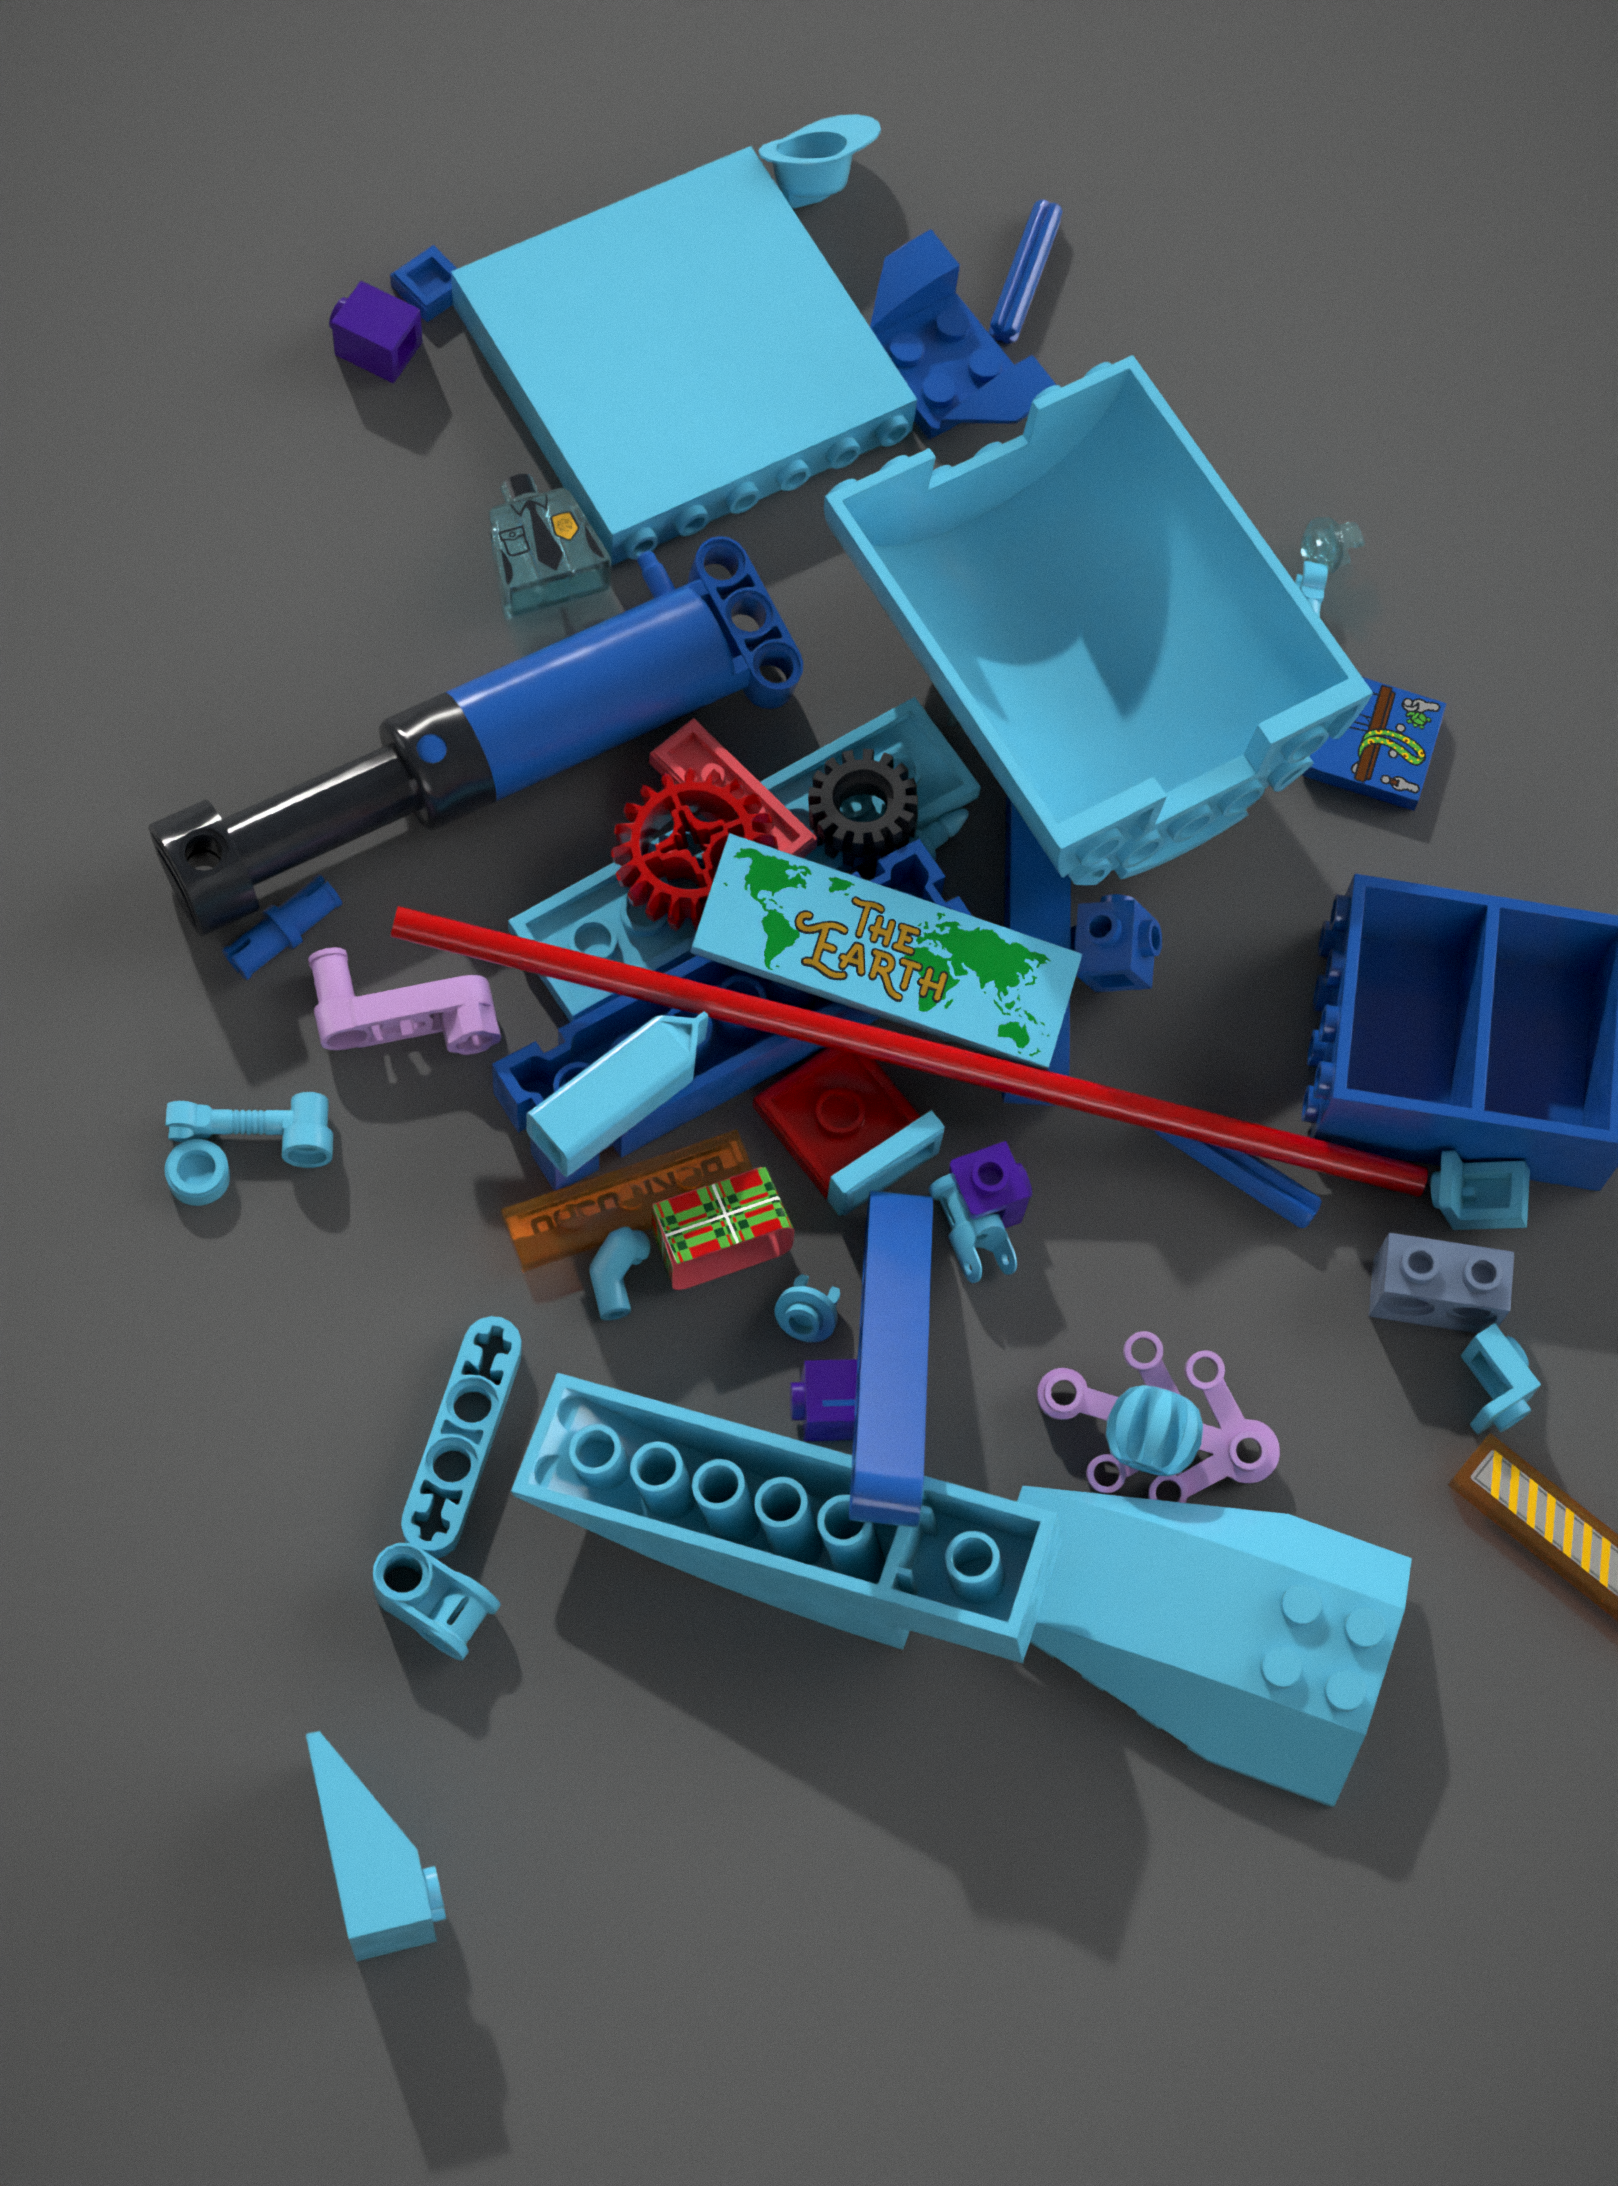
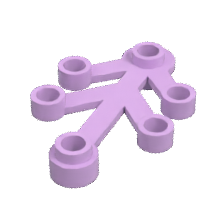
M1147 1331L1137 1332L1129 1337L1123 1348L1124 1359L1131 1368L1138 1370L1145 1385L1162 1388L1180 1395L1162 1361L1163 1346L1160 1339ZM1144 1339L1151 1342L1155 1349V1356L1151 1362L1140 1363L1133 1358L1131 1347L1135 1341ZM1207 1350L1193 1354L1185 1364L1184 1373L1186 1380L1192 1387L1202 1390L1220 1427L1219 1429L1203 1424L1202 1444L1199 1450L1213 1455L1178 1476H1158L1153 1479L1148 1487V1499L1158 1500L1156 1489L1163 1481H1171L1177 1485L1180 1492L1177 1502L1186 1503L1189 1496L1225 1477L1245 1484L1259 1482L1267 1478L1274 1471L1279 1461L1280 1447L1276 1435L1264 1423L1244 1418L1223 1379L1225 1366L1222 1359L1216 1353ZM1204 1358L1213 1362L1216 1367V1376L1211 1382L1205 1383L1195 1378L1193 1365L1196 1360ZM1057 1368L1048 1372L1039 1382L1036 1392L1037 1402L1041 1410L1047 1416L1056 1420H1068L1075 1417L1078 1413H1083L1107 1421V1417L1117 1398H1119L1088 1388L1085 1379L1078 1372L1069 1368ZM1066 1381L1074 1387L1075 1399L1071 1404L1063 1406L1054 1402L1051 1396V1389L1055 1383ZM1242 1439H1251L1257 1443L1260 1453L1255 1462L1248 1464L1238 1458L1236 1447ZM1103 1454L1097 1456L1089 1463L1086 1470V1478L1092 1489L1099 1493L1108 1494L1117 1491L1124 1484L1127 1477L1139 1470L1120 1463L1113 1455ZM1110 1462L1117 1468L1118 1478L1112 1486H1102L1095 1480L1094 1470L1099 1463Z

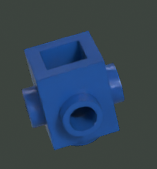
M1109 894L1102 896L1100 902L1078 904L1077 925H1073L1071 928L1070 950L1082 954L1076 976L1094 992L1152 989L1154 956H1158L1162 948V932L1158 921L1135 898L1127 895Z

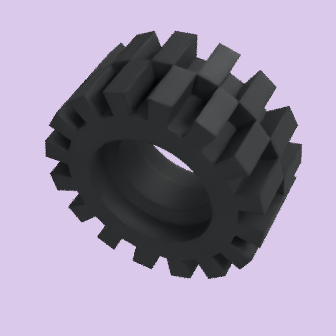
M863 749V759L855 760L853 750L842 752L841 765L832 757L824 763L825 774L817 770L812 778L813 787H809L810 830H813V834L818 838L817 846L819 847L825 843V854L834 860L841 851L843 865L853 867L855 857H864V868L874 867L875 855L880 854L881 858L893 853L894 847L898 850L908 845L909 837L914 838L918 820L917 785L914 777L909 779V769L902 762L893 769L892 755L884 752L878 762L874 760V749ZM867 794L882 799L887 806V810L877 820L855 822L842 815L840 806L849 797Z

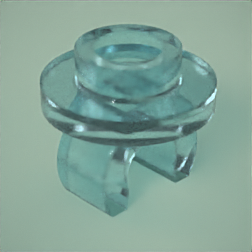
M1317 517L1308 524L1301 538L1300 549L1305 561L1327 565V575L1336 572L1339 566L1346 565L1351 561L1347 549L1363 547L1365 540L1357 523L1350 522L1338 525L1331 517Z

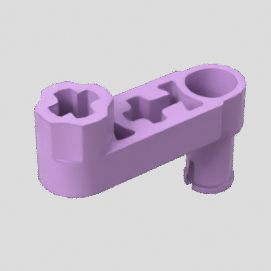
M325 948L311 954L308 958L319 1003L314 1008V1015L320 1043L325 1049L338 1051L356 1047L363 1048L443 1032L446 1048L449 1052L470 1055L486 1051L491 1046L499 1043L502 1038L490 985L485 977L479 975L459 976L355 996L347 963V951L345 949Z

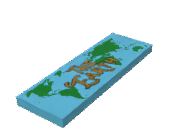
M730 833L689 952L992 1056L1043 1070L1049 1068L1082 957L1081 953Z

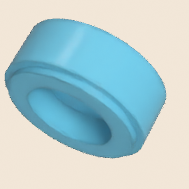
M203 1139L185 1141L176 1146L166 1159L164 1169L168 1187L174 1197L185 1204L192 1206L210 1204L220 1198L229 1185L230 1169L226 1155L220 1147L210 1141Z

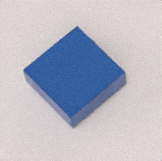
M432 245L390 274L391 287L408 304L419 308L421 317L426 322H429L453 305L451 271L458 268Z

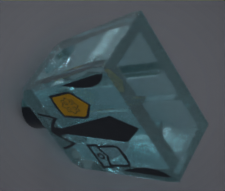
M518 474L505 480L500 487L505 503L494 506L489 510L490 544L504 619L610 590L611 559L608 551L570 491L558 488L539 494L534 479L529 474Z

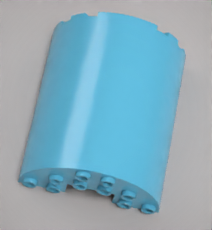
M1134 355L1114 364L1110 362L1101 363L1088 371L1083 378L1064 387L1053 385L1046 388L1031 403L1023 435L1004 444L1001 442L990 443L980 449L973 458L954 467L943 465L933 470L936 457L931 449L928 448L911 457L907 455L897 456L888 461L880 471L861 480H845L837 484L825 496L824 515L829 529L1061 877H1065L1068 874L1076 885H1097L1112 870H1115L1120 879L1145 872L1196 848L1249 815L1246 809L1263 795L1268 786H1271L1275 792L1282 791L1311 767L1314 762L1310 755L1326 742L1329 735L1332 740L1339 739L1357 719L1373 694Z

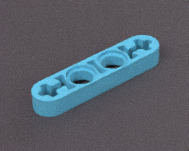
M489 1316L479 1319L470 1326L465 1334L402 1514L401 1528L405 1543L420 1547L436 1559L445 1557L453 1551L461 1538L521 1362L522 1341L519 1331L510 1321L502 1317ZM492 1336H500L503 1338V1349L509 1353H497L494 1357L490 1369L491 1380L479 1376L483 1365V1351L477 1344H489ZM469 1370L474 1375H465V1372ZM492 1381H501V1383L496 1385ZM479 1392L489 1399L491 1410L487 1417L481 1421L471 1423L463 1421L455 1414L454 1404L465 1393ZM448 1451H459L466 1455L471 1463V1469L467 1476L457 1482H445L439 1479L434 1473L433 1467L436 1459L441 1454ZM427 1488L438 1496L446 1498L441 1511L442 1526L448 1529L447 1533L436 1532L431 1541L422 1540L421 1529L414 1524L416 1520L427 1521L432 1513L435 1504L434 1494H423ZM449 1499H461V1500H460L459 1504L456 1505V1504H454L452 1501H450Z

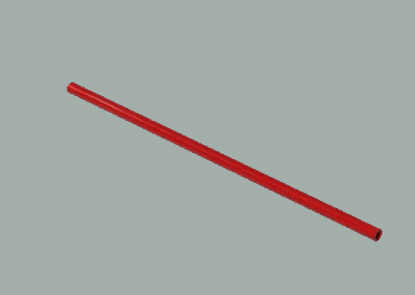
M401 906L397 907L390 935L393 938L697 1015L705 1011L709 1018L1417 1197L1422 1195L1427 1183L1428 1169L1425 1166Z

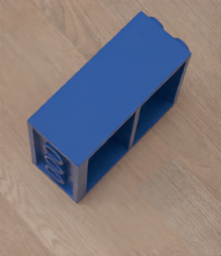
M1354 874L1345 895H1335L1330 921L1324 920L1319 937L1318 956L1327 957L1325 975H1318L1312 1007L1313 1011L1322 1012L1319 1030L1312 1031L1309 1041L1307 1065L1316 1067L1314 1086L1308 1085L1306 1088L1301 1116L1302 1122L1311 1123L1310 1138L1389 1158L1441 1166L1442 1151L1451 1150L1457 1152L1463 1163L1525 1161L1530 1169V1180L1600 1191L1618 1167V915Z

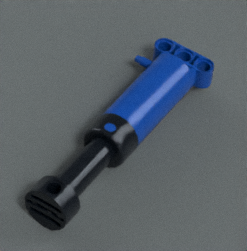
M717 536L709 538L701 544L696 552L689 573L688 584L675 589L663 564L658 562L654 552L646 551L638 556L637 563L642 570V577L654 599L386 718L379 726L382 748L233 815L221 819L213 805L205 799L150 824L148 828L157 856L182 909L195 931L202 937L257 912L259 904L253 886L408 815L414 814L420 824L426 829L436 830L740 690H743L747 698L760 708L774 709L783 706L790 700L803 673L804 663L801 653L746 551L737 541L729 537ZM710 564L721 565L730 572L731 578L727 580L714 579L709 576L704 567ZM740 614L747 615L755 620L759 629L752 632L743 631L733 623L732 617ZM766 665L775 666L784 673L786 681L782 683L769 682L760 674L759 668ZM200 866L212 867V869L205 871L197 870L195 868Z

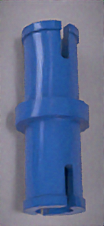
M317 874L312 878L311 882L279 907L274 904L270 905L262 912L263 920L230 946L222 949L228 962L237 973L240 972L243 979L247 981L252 977L253 973L286 947L291 950L295 949L303 942L302 934L335 908L343 905L337 892L328 881L325 882L323 876Z

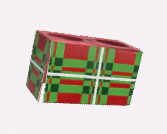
M766 1167L756 1168L715 1182L710 1186H704L652 1204V1231L674 1290L687 1289L777 1258L793 1247L795 1230Z

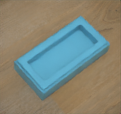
M932 1110L832 1175L827 1201L839 1216H845L868 1201L870 1190L883 1191L937 1155L940 1150L945 1126Z

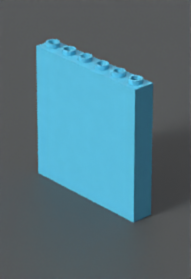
M751 146L451 271L452 300L455 310L611 565L628 558L637 559L640 554L646 551L652 552L657 545L679 535L691 536L696 534L710 521L731 512L734 514L745 512L766 496L780 490H794L803 485L809 477L831 467L834 469L843 468L856 460L860 454L878 446L889 447L895 445L913 430L917 398Z

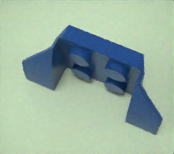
M931 229L885 257L870 328L917 398L914 421L929 440L960 423L1016 424L1028 416L1031 403L1040 392L1057 384L1033 355L1015 365L956 293L960 264Z

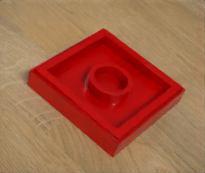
M827 1048L754 1097L752 1107L826 1200L832 1175L920 1118L919 1114L874 1059L832 1048Z

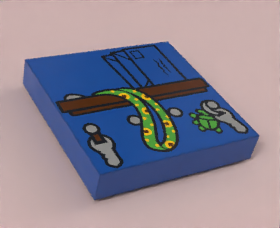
M1362 677L1373 692L1368 703L1339 739L1332 740L1329 735L1326 742L1310 755L1314 764L1301 776L1414 811L1420 799L1447 703Z

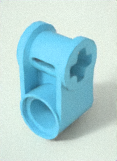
M396 1543L386 1547L377 1556L373 1565V1590L378 1604L385 1611L416 1630L438 1650L460 1661L468 1654L469 1650L466 1644L487 1614H495L501 1606L499 1600L478 1582L462 1573L455 1572L423 1551L420 1547L410 1543ZM397 1567L412 1568L421 1577L420 1584L414 1590L407 1593H398L391 1590L384 1580L386 1575Z

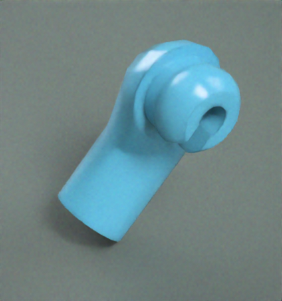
M625 1226L610 1232L590 1264V1277L602 1320H615L631 1313L623 1277L632 1264L638 1265L649 1256L650 1241L643 1231L632 1230Z

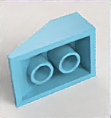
M317 1731L306 1734L348 1939L356 1962L436 1942L433 1922L445 1920L446 1915L435 1866L421 1869L416 1847L322 1733Z

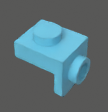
M1455 1150L1442 1151L1441 1171H1434L1431 1178L1433 1206L1436 1209L1440 1208L1453 1230L1527 1228L1530 1169L1525 1161L1463 1163Z
M1494 1323L1475 1335L1461 1354L1464 1362L1493 1399L1492 1402L1480 1410L1470 1423V1426L1477 1435L1494 1424L1500 1432H1503L1526 1417L1532 1411L1527 1402L1541 1386L1540 1382L1528 1368L1529 1361L1523 1348L1512 1337H1505Z

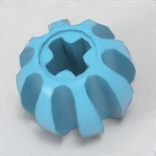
M1147 1385L1129 1388L1117 1398L1107 1417L1106 1440L1110 1453L1120 1463L1158 1476L1180 1474L1192 1463L1202 1444L1203 1423L1199 1409L1186 1397L1162 1388Z

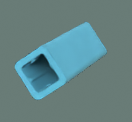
M705 1011L696 1018L655 1016L527 1113L528 1135L563 1176L568 1177L693 1081L696 1047L706 1040L709 1015Z

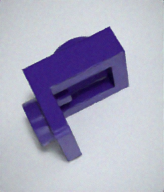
M1006 1141L951 1160L949 1172L971 1219L998 1214L1005 1228L1022 1223L1029 1199L1032 1197V1188L1024 1167L1021 1163L1015 1162Z

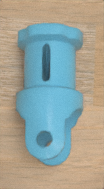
M950 1173L933 1182L928 1190L933 1199L940 1201L952 1229L948 1238L966 1279L971 1283H976L982 1277V1265L975 1249L977 1247L993 1252L1001 1271L1007 1275L1013 1274L1017 1268V1257L1000 1215L990 1214L978 1219H971Z

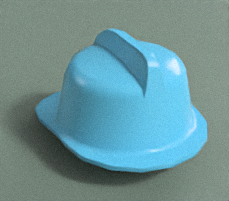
M857 114L834 116L809 124L783 139L764 144L758 149L760 158L772 162L776 183L791 208L795 209L820 202L830 195L842 191L848 182L853 153L875 141L881 132L879 121L870 116Z

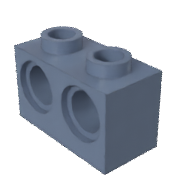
M1389 1233L1373 1258L1369 1317L1472 1333H1480L1494 1323L1499 1327L1511 1308L1514 1252Z

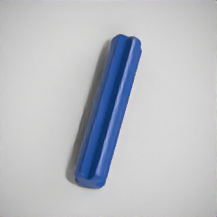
M1040 199L1033 205L990 322L989 334L994 340H1002L1006 344H1012L1018 339L1061 222L1063 211L1057 203H1049L1045 199Z
M1154 1130L1158 1136L1299 1228L1307 1227L1321 1207L1322 1200L1319 1196L1258 1156Z

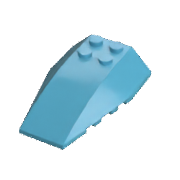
M1022 1486L1017 1502L1058 1513L1062 1534V1543L1030 1643L1050 1657H1056L1080 1673L1083 1679L1101 1691L1105 1690L1135 1710L1138 1716L1159 1730L1162 1728L1186 1744L1190 1751L1205 1761L1334 1807L1369 1727L1405 1611L1412 1558L1290 1514Z

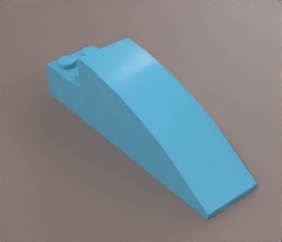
M561 1373L556 1374L511 1489L514 1497L651 1559L822 1624L901 1650L904 1649L909 1631H914L1020 1663L1024 1661L1062 1543L1058 1513L924 1476L918 1527L850 1521L849 1501L852 1455Z

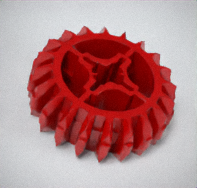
M689 767L684 775L685 783L676 785L673 777L670 774L664 773L661 778L664 790L658 793L651 787L643 785L640 794L645 805L641 806L626 802L624 813L630 823L616 824L614 829L616 839L622 844L613 847L611 851L612 858L615 864L622 866L616 872L619 885L621 887H631L627 894L629 902L634 907L647 904L645 912L647 918L653 922H656L668 912L669 926L676 932L683 925L686 917L692 919L694 930L697 931L729 833L778 850L777 838L768 834L774 828L771 815L759 813L762 808L760 797L755 793L743 797V783L737 778L722 788L721 775L715 769L707 775L705 782H698L696 771ZM706 812L719 814L731 822L725 824L723 819L704 822L695 818L692 813ZM673 819L674 828L671 835L666 840L655 844L656 851L648 853L654 836L666 823ZM685 832H690L694 844H698L699 848L704 851L701 855L705 869L699 867L696 857H692L690 851L686 849L689 845ZM666 877L668 881H671L673 879L686 878L696 883L699 889L676 888L659 879Z

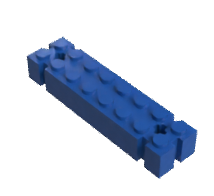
M920 839L878 860L875 878L870 880V882L972 916L959 896L945 903L941 897L945 875ZM858 872L851 874L853 876L861 878ZM698 955L664 973L865 1025L881 1018ZM620 996L559 1028L557 1047L543 1053L538 1043L534 1041L493 1063V1093L519 1133L527 1129V1113L655 1016L696 1018L698 1015ZM708 1017L706 1040L696 1047L693 1081L602 1151L613 1146L620 1158L826 1047ZM530 1138L531 1155L555 1193L599 1170L598 1153L571 1175L565 1177Z

